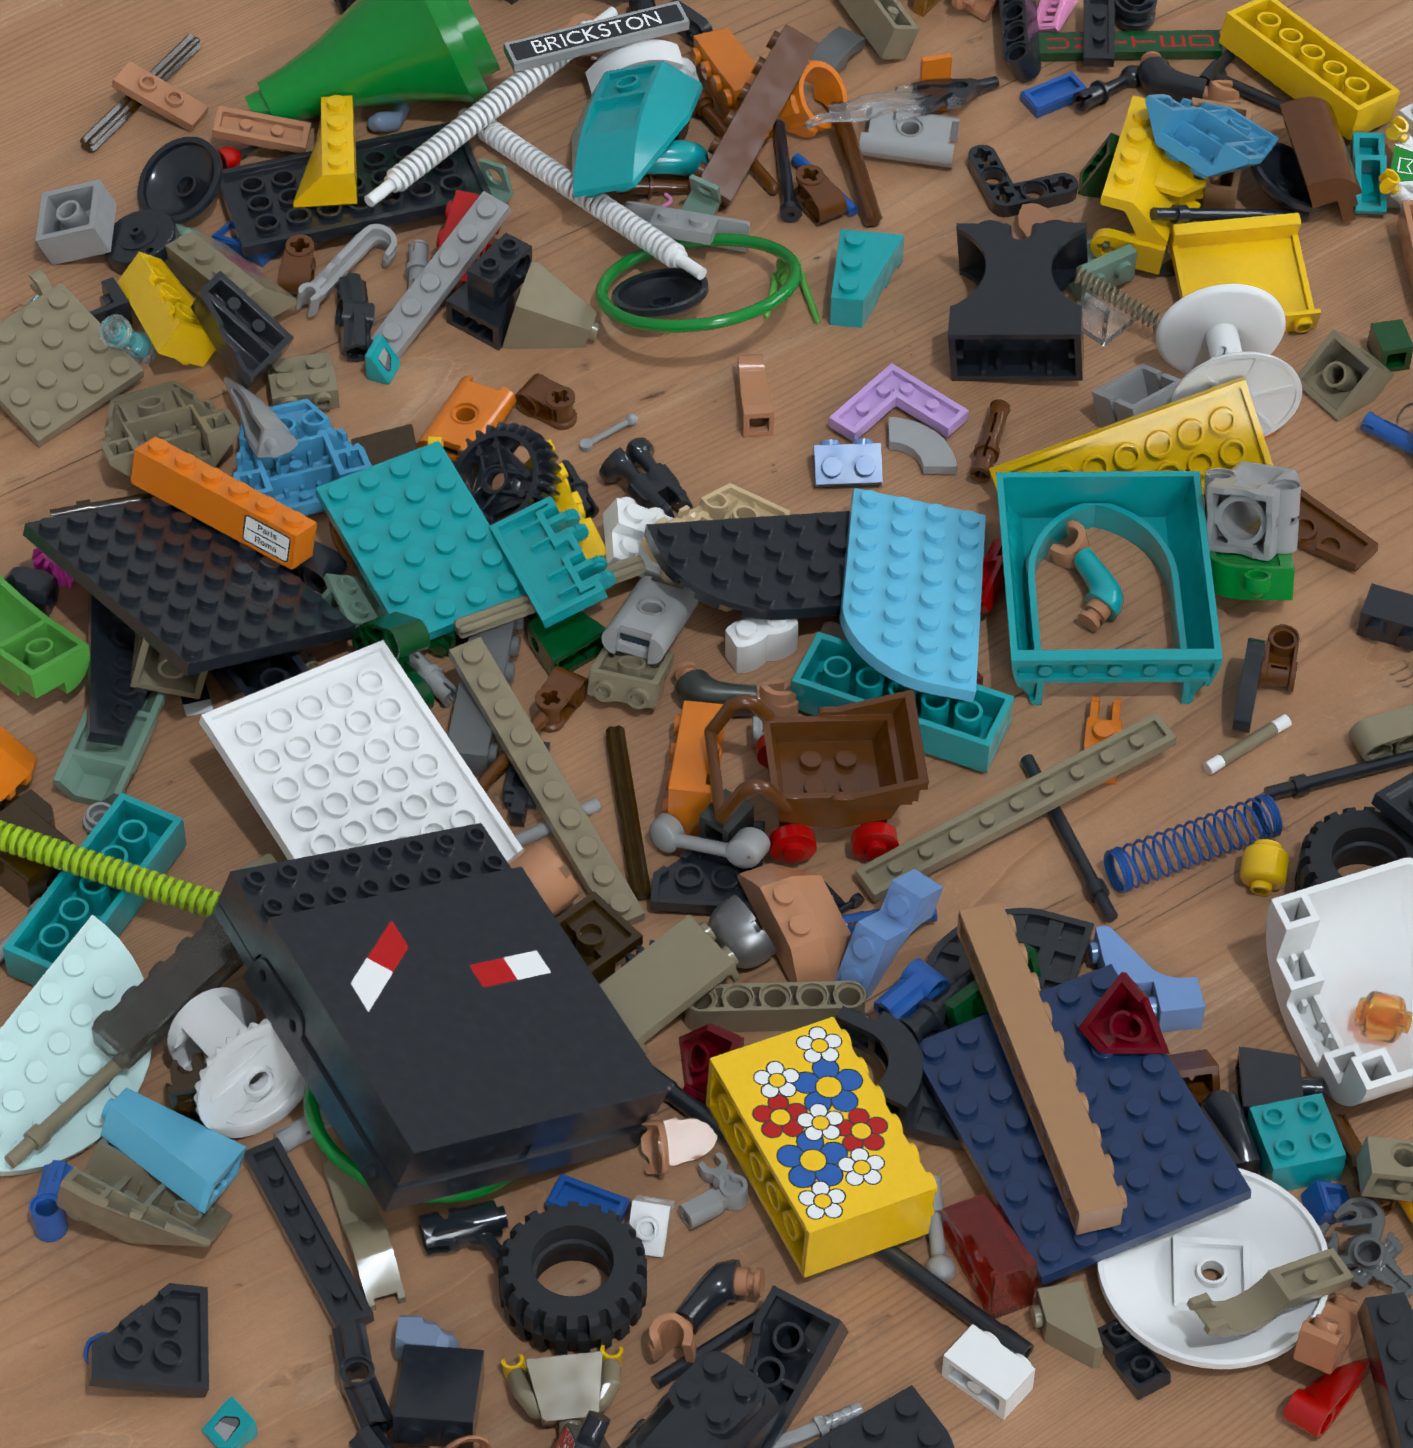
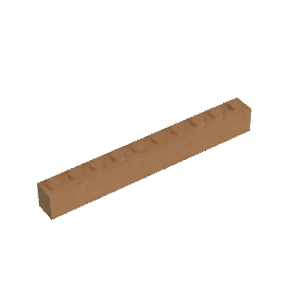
M1002 901L959 910L957 925L959 940L1076 1235L1121 1225L1123 1209L1127 1208L1125 1190L1122 1185H1116L1113 1177L1114 1165L1112 1158L1109 1154L1103 1153L1100 1129L1097 1123H1091L1087 1097L1084 1092L1079 1093L1074 1065L1071 1061L1067 1062L1063 1054L1064 1042L1059 1031L1054 1032L1051 1024L1052 1013L1048 1002H1042L1038 976L1035 972L1030 973L1026 947L1024 943H1018L1016 938L1017 929L1012 914L1007 915Z

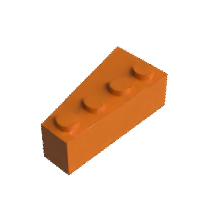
M684 701L682 715H675L674 735H678L677 742L672 741L670 763H673L672 769L667 770L666 790H668V797L663 798L662 813L674 816L683 826L686 835L699 836V815L713 802L704 729L723 704ZM726 725L717 735L720 764Z

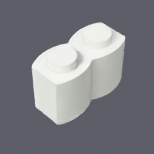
M745 618L732 623L725 630V657L736 673L751 672L763 666L767 661L784 659L792 655L798 647V621L796 619L764 620Z

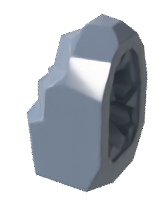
M400 1315L398 1317L395 1338L397 1359L403 1360L405 1344L459 1348V1342L456 1340L453 1332L441 1329L434 1321L424 1320L422 1315Z

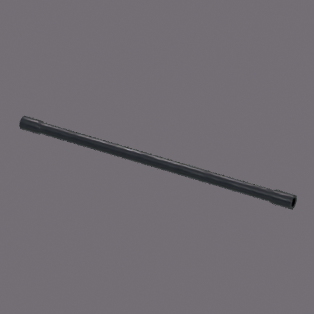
M653 1065L669 1090L664 1101H668L689 1118H695L709 1124L710 1128L718 1136V1139L729 1146L708 1107L680 1088L673 1079ZM897 1246L874 1253L970 1325H975L983 1332L988 1331L995 1335L1000 1343L1014 1354L1019 1353L1028 1358L1032 1353L1034 1345L1008 1325L997 1321Z

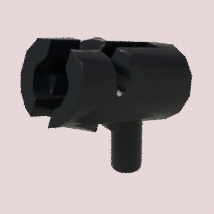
M494 1200L461 1208H449L447 1219L440 1216L438 1211L418 1217L420 1234L427 1255L457 1252L461 1247L471 1245L473 1247H483L498 1264V1260L501 1258L500 1250L502 1245L497 1239L503 1237L502 1229L508 1228V1220L504 1206L497 1207Z

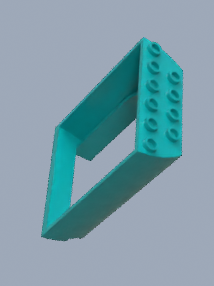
M1200 471L996 472L1012 671L1017 686L1026 692L1029 696V701L1033 705H1042L1044 683L1178 682L1181 704H1190L1194 701L1193 695L1204 685L1209 686L1223 660ZM1068 521H1077L1085 529L1095 527L1114 533L1136 545L1153 561L1164 579L1168 592L1174 649L1041 650L1035 575L1040 563L1050 551L1051 546L1069 537L1066 526Z

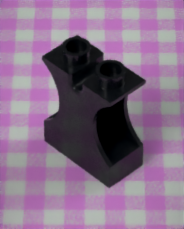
M987 220L980 223H957L960 275L970 279L978 287L967 298L950 306L948 343L951 381H1083L1084 337L1082 306L1067 298L1062 292L1069 284L1074 282L1076 267L1088 262L1087 223H1067L1061 220L1035 223L1031 227V235L1026 239L1013 238L1012 226L1008 223H1001L995 220Z

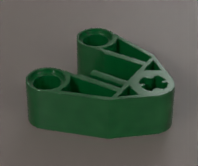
M393 612L367 621L353 630L352 644L355 651L383 640L428 708H433L434 695L430 685L407 663L409 662L410 654L425 650L430 646V635L422 620L399 612Z

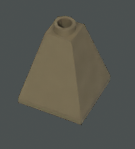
M532 260L517 299L502 348L547 349L586 347L588 339L595 341L600 322L595 321L597 312L540 263Z

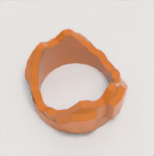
M809 60L778 116L786 123V130L789 133L803 138L816 137L819 132L834 128L831 118L827 122H822L809 110L804 97V81L814 86V99L823 103L828 109L833 101H843L846 106L848 104L845 85L838 72L831 65L818 60Z

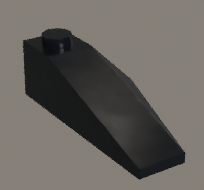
M774 1285L754 1319L753 1337L749 1356H747L745 1364L747 1369L764 1382L781 1409L761 1448L775 1447L782 1434L787 1431L831 1365L849 1332L840 1319Z

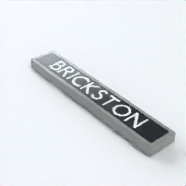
M679 1L506 42L504 43V53L513 71L518 72L689 30L690 21Z

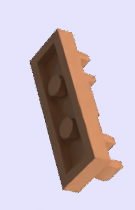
M218 105L212 137L218 138L219 141L226 139L235 141V144L242 142L243 144L263 148L279 149L282 153L289 151L299 154L306 152L311 123Z

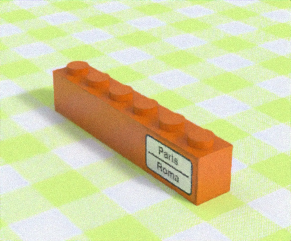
M155 436L134 449L131 483L291 570L313 556L317 522L304 516L302 513L255 490L248 484L240 482L220 469L212 467L194 455L169 444L164 439Z

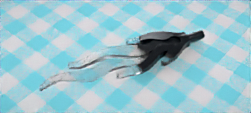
M996 76L979 80L973 78L931 79L895 86V91L867 94L842 104L829 105V113L811 117L805 122V128L808 129L827 122L868 121L892 112L893 120L914 118L933 113L946 105L947 110L955 109L967 104L974 97L979 96L982 91L998 88L999 79Z

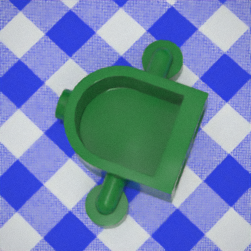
M1210 551L1215 594L1239 600H1293L1295 567L1291 553H1277L1270 561L1253 559L1242 554Z

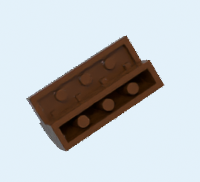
M1302 97L1279 104L1312 207L1317 208L1336 202L1343 223L1356 220L1353 207L1358 205L1356 195L1361 194L1362 191L1332 106L1327 101L1318 97Z

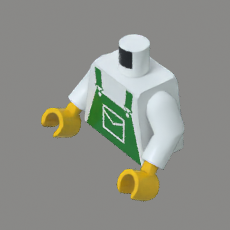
M1397 116L1390 121V127L1386 130L1388 139L1392 141L1398 139L1399 142L1398 144L1395 143L1391 168L1386 169L1378 177L1381 182L1379 184L1380 192L1387 194L1388 208H1401L1403 200H1413V137L1410 134H1405L1409 129V125L1401 116Z

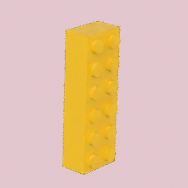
M1254 0L1226 12L1219 43L1293 99L1318 97L1327 101L1334 110L1342 136L1349 141L1352 138L1353 132H1369L1392 121L1401 91L1278 0Z

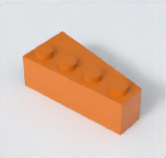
M729 28L694 35V48H691L692 62L699 68L724 118H726L730 109L737 111L741 101L736 99L744 84L748 83L751 85L756 76L751 73L756 63ZM773 127L766 139L774 137Z

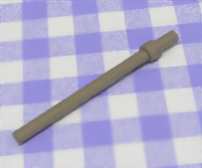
M165 1010L40 1125L35 1123L23 1134L24 1139L4 1156L8 1165L15 1168L34 1150L40 1151L51 1140L50 1135L168 1029L175 1016L170 1011Z

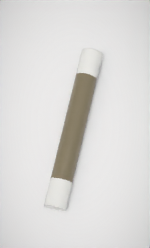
M1283 714L1203 763L1204 771L1208 775L1214 774L1292 725L1290 718Z

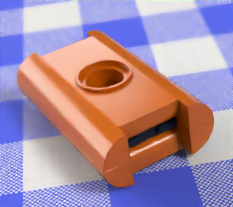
M473 376L462 377L416 443L417 449L428 445V436L442 437V441H444L443 448L450 460L457 461L460 457L457 449H466L468 446L467 438L472 441L476 440V430L486 434L487 425L496 428L499 422L506 420L516 405L515 395L504 386L497 390L473 382Z

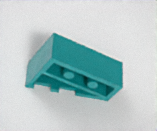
M840 229L831 294L830 325L863 327L878 303L879 295L884 288L888 287L892 274L896 268L899 269L903 262L904 235Z

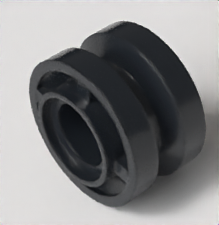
M1115 0V24L1126 31H1144L1150 28L1155 21L1157 0Z

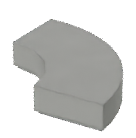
M896 417L888 418L890 450L902 451L913 457L920 464L923 474L956 475L957 463L955 455L941 435L931 428L912 420Z

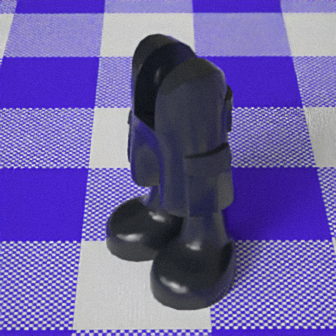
M641 437L631 440L626 447V452L619 447L605 459L599 470L601 478L607 483H615L622 478L629 483L627 492L639 506L647 509L661 508L665 515L672 518L675 517L671 507L677 513L680 508L686 505L690 509L693 508L686 491L680 486L677 477L674 476L666 464L656 463L653 458L654 446L646 438ZM636 468H642L647 474L640 473Z

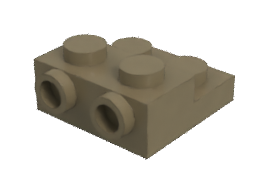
M330 352L280 358L266 372L272 406L307 398L320 410L340 408L337 380Z
M603 646L590 669L587 695L595 696L601 702L618 701L628 703L635 709H655L663 695L665 680L673 666L674 653L667 652L659 663L647 664L648 659L621 651H616L613 654Z

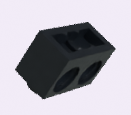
M505 233L467 269L468 298L495 311L524 283L532 262V246Z

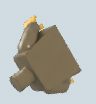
M601 1345L600 1351L531 1358L526 1359V1364L523 1354H518V1364L514 1366L507 1365L505 1358L501 1359L504 1377L509 1381L515 1399L529 1417L540 1419L542 1427L559 1425L560 1434L566 1423L582 1426L588 1411L602 1413L609 1409L620 1387L624 1350L622 1346H619L616 1355H608L605 1352V1345Z

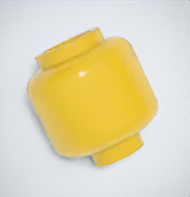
M1259 839L1254 844L1245 848L1240 868V879L1246 886L1250 887L1252 893L1267 896L1272 891L1279 890L1286 884L1290 859L1280 843L1268 839Z

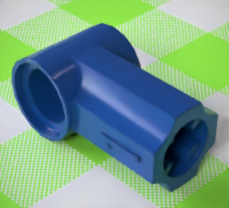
M917 958L904 969L900 981L874 1001V1010L879 1016L885 1011L896 1019L906 1018L916 1010V1005L920 1001L931 1000L950 984L949 980L926 961Z
M53 1160L52 1163L44 1165L37 1194L29 1203L33 1230L36 1237L41 1241L55 1242L65 1236L68 1231L67 1214L65 1210L56 1206L59 1186L63 1178L74 1168L66 1161Z

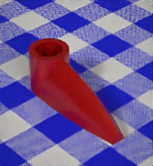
M1368 1358L1339 1366L1331 1374L1325 1373L1304 1390L1301 1388L1297 1389L1286 1405L1283 1419L1320 1439L1371 1371Z

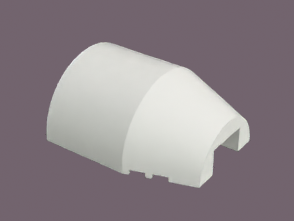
M1413 858L1399 859L1271 899L1266 918V946L1272 983L1287 1030L1298 1054L1312 1077H1322L1324 1092L1334 1101L1344 1106H1355L1413 1087Z

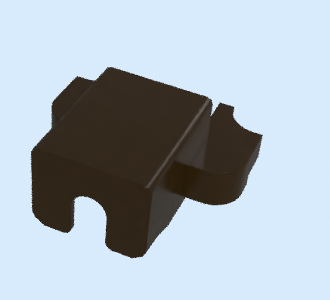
M32 789L22 795L14 796L11 800L4 799L0 802V820L6 821L7 824L12 823L16 827H24L25 831L30 829L34 833L39 832L43 836L48 835L52 839L57 838L61 842L66 841L70 845L74 844L56 829L52 806ZM0 851V886L29 906L45 893L50 876L55 872H61V870L55 869L53 866L49 867L44 863H37L36 860L31 861L27 857H19L18 854H9V851Z

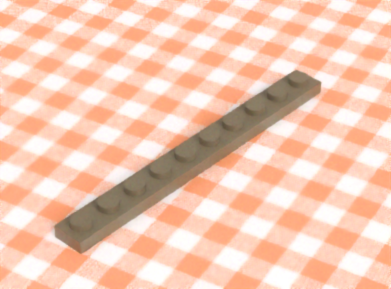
M481 637L449 649V659L588 894L590 895L595 891L631 925L645 919L643 908Z
M1156 712L856 868L855 877L875 903L886 897L893 879L913 869L927 876L1175 746L1177 737Z

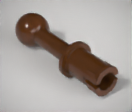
M647 174L634 188L618 193L621 195H646L647 198H651L653 192L686 193L689 196L691 187L689 178L687 181L653 179L652 174Z

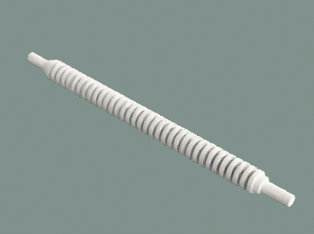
M609 7L595 19L581 21L577 25L617 16L618 12L614 7ZM574 58L513 73L512 76L508 77L495 89L473 104V106L451 121L450 124L446 125L433 137L429 138L393 166V168L389 169L384 182L364 197L366 204L373 207L391 192L396 193L406 190L407 187L424 176L430 169H433L447 156L451 155L465 142L469 141L470 138L474 137Z
M462 108L459 111L458 116L461 115L464 111H466L467 108ZM496 120L477 133L479 139L669 268L681 267L699 280L706 276L707 270L687 257L688 254L684 246L605 193L593 198H588L587 196L575 198L573 194V172Z

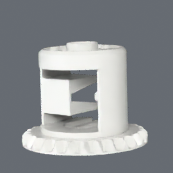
M227 987L205 991L186 1003L174 1018L167 1037V1046L171 1057L177 1060L178 1064L185 1070L191 1072L193 1070L191 1066L192 1055L203 1053L205 1068L199 1072L201 1080L195 1084L197 1093L194 1095V1100L197 1104L195 1110L200 1116V1120L208 1129H212L228 1138H242L255 1135L286 1117L304 1097L306 1082L271 1023L266 1018L260 1024H257V1016L253 1005L239 991Z

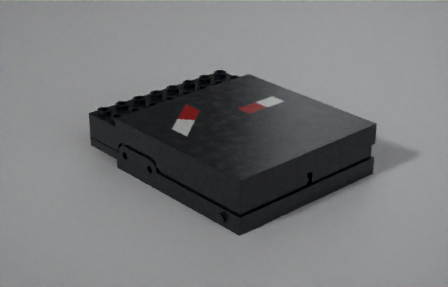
M482 823L230 871L213 912L247 967L243 979L384 1212L634 1149L639 1146L641 1136L647 1130V1127L642 1126V1123L646 1122L649 1115L657 1113L669 1090L522 866L510 867Z

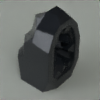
M25 566L13 567L5 575L4 579L25 599L45 615L52 613L59 594L58 581L54 576L44 570Z

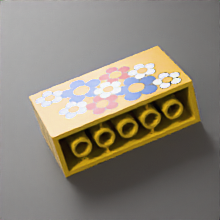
M834 1017L710 1058L706 1105L803 1278L929 1234L931 1217L934 1215V1197L938 1192L936 1180L931 1172H926L923 1168L915 1144L907 1141L903 1134L899 1117L896 1114H891L881 1087L873 1084L869 1077L865 1060L862 1057H857L852 1048L848 1032L845 1029L841 1030Z

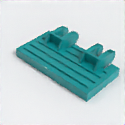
M551 496L489 526L545 629L608 598L606 589L613 587L616 581L614 573L605 570L608 563L603 556L596 555L586 560L579 542L586 540L589 530L585 524H579L581 516L578 511L573 508L559 513Z

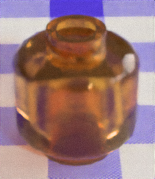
M1371 991L1366 998L1361 997L1359 999L1354 1025L1359 1027L1360 1033L1365 1038L1394 1043L1399 1039L1401 1033L1407 1034L1409 1032L1412 1012L1406 1011V1002L1401 996Z

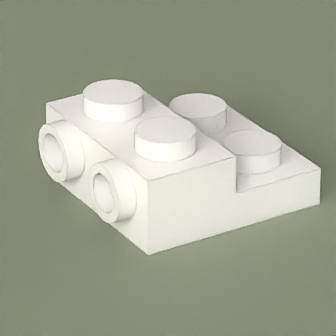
M616 498L603 513L607 565L634 555H640L645 563V572L638 576H653V581L664 583L661 578L660 566L650 560L641 542L644 537L646 524H655L657 520L666 517L668 521L673 518L665 515L661 508L647 509L639 506L633 498Z

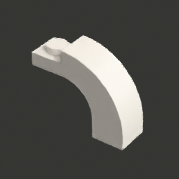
M648 39L616 47L601 56L585 72L591 93L606 71L659 61L666 62L697 81L699 79L695 65L689 59L682 58L677 44L658 39Z

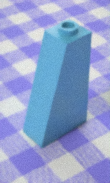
M125 1088L116 1099L110 1098L105 1104L101 1113V1118L105 1121L100 1135L196 1210L205 1214L238 1176L246 1146L212 1129H208L128 1088Z

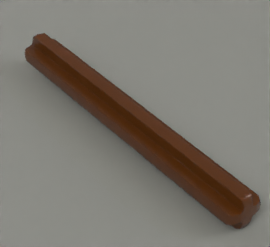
M833 101L828 111L864 223L868 227H876L880 225L883 217L847 106L843 101Z

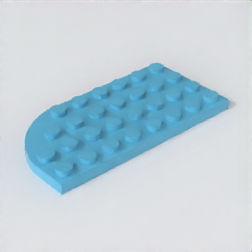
M853 489L849 513L840 623L850 645L875 670L910 689L973 702L977 684L986 515L970 510L964 511L940 504L911 500L907 497L877 493L873 490Z

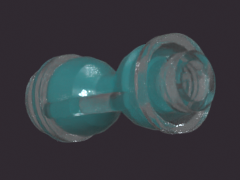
M115 314L107 317L102 322L99 328V337L105 345L121 349L139 365L148 364L155 358L157 351L147 333L133 330L126 318Z

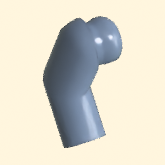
M405 102L396 103L392 111L378 112L370 116L368 119L369 129L373 132L380 131L385 133L399 130L410 107Z

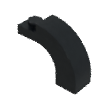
M842 1006L836 1015V1022L841 1030L845 1029L848 1032L853 1047L873 1056L884 1068L885 1074L878 1085L884 1093L891 1114H896L899 1117L902 1127L905 1128L917 1109L921 1095L923 1061L917 1041L904 1024L885 1011L875 1021L863 1012L853 1011Z

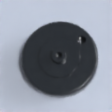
M146 209L130 213L114 224L111 252L104 255L112 268L123 273L138 252L160 258L164 262L168 259L165 245L179 238L178 228L173 218L161 210Z

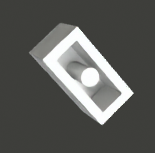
M973 1324L943 1355L942 1376L1003 1420L1033 1389L1035 1368L1031 1365L1030 1361L1019 1353L1014 1354L1004 1347L995 1335L988 1331L983 1332Z

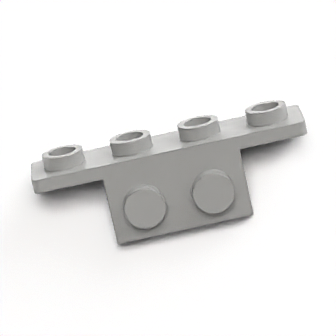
M627 201L625 204L627 209L672 239L711 245L716 233L750 235L751 224L749 221L634 201ZM711 246L740 252H746L748 250V248L744 247Z

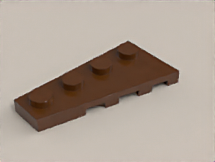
M1301 489L1300 514L1298 516V548L1356 572L1378 551V543Z

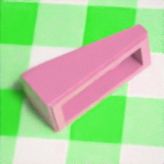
M1040 0L1037 8L1038 32H1059L1079 0Z

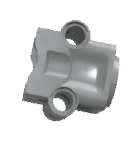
M1247 461L1237 463L1231 470L1225 468L1207 470L1205 472L1204 510L1209 551L1242 554L1253 559L1270 561L1277 553L1290 554L1297 551L1298 516L1300 514L1301 483L1299 482L1298 473L1290 468Z

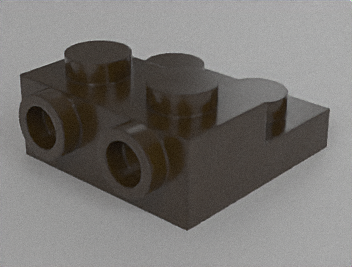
M595 891L556 918L599 984L615 973V963L624 958L627 953L634 951L638 944H643V935Z

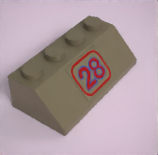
M191 231L165 245L171 272L180 283L195 295L219 271H222L272 318L297 304L295 297L224 242Z

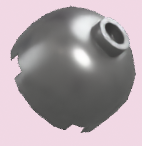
M733 895L723 901L713 911L708 926L715 934L716 939L714 941L718 946L722 948L726 945L735 954L739 961L736 965L737 968H753L767 961L777 951L765 930H761L755 922L756 918L738 896Z

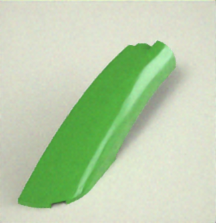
M0 575V683L18 696L27 692L34 698H38L56 687L68 694L82 681L87 672L90 661L89 644L45 615Z

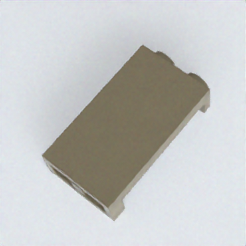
M690 914L600 984L645 1055L648 1053L644 1042L726 977H729L733 982L740 978L736 968L739 961L735 954L726 945L720 948L714 941L716 936L710 927L703 921L698 924Z

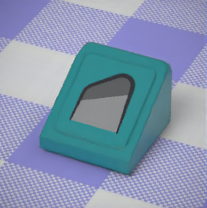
M378 334L365 355L366 377L368 380L389 385L400 367V360L385 338Z
M233 1396L223 1403L201 1429L202 1433L216 1448H242L258 1436L255 1420Z

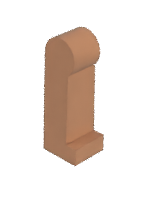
M763 354L738 355L737 373L743 437L771 436L774 430L773 403H771ZM763 418L766 424L761 427H754L749 424L750 419Z

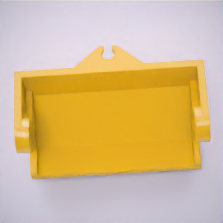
M1133 95L1100 204L1125 211L1135 233H1126L1111 228L1099 229L1092 236L1090 250L1098 258L1131 244L1137 251L1135 269L1159 275L1173 224L1170 221L1151 220L1150 210L1153 207L1170 208L1174 204L1187 205L1189 208H1200L1201 204L1195 200L1203 199V188L1206 187L1208 177L1198 180L1194 178L1196 175L1189 170V165L1184 162L1173 161L1165 156V150L1155 143L1145 102L1146 98ZM1104 241L1110 242V248L1104 247Z

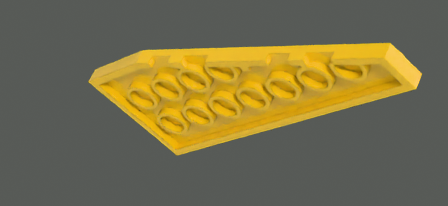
M1242 376L991 467L989 471L996 491V472L1200 471L1202 494H1204L1205 472L1209 469L1225 468L1231 470L1241 461L1272 466L1273 463L1246 380Z

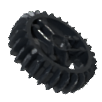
M499 422L496 428L487 425L486 434L476 430V440L472 441L467 438L468 446L466 449H457L460 457L457 461L451 460L489 525L498 522V517L514 511L512 513L514 514L549 496H560V493L554 489L555 485L563 482L555 475L562 470L555 463L559 456L552 451L553 446L541 434L525 425H518L514 422H510L507 425ZM519 446L527 449L533 467L531 469L514 454ZM503 473V485L499 489L493 490V479L498 474Z

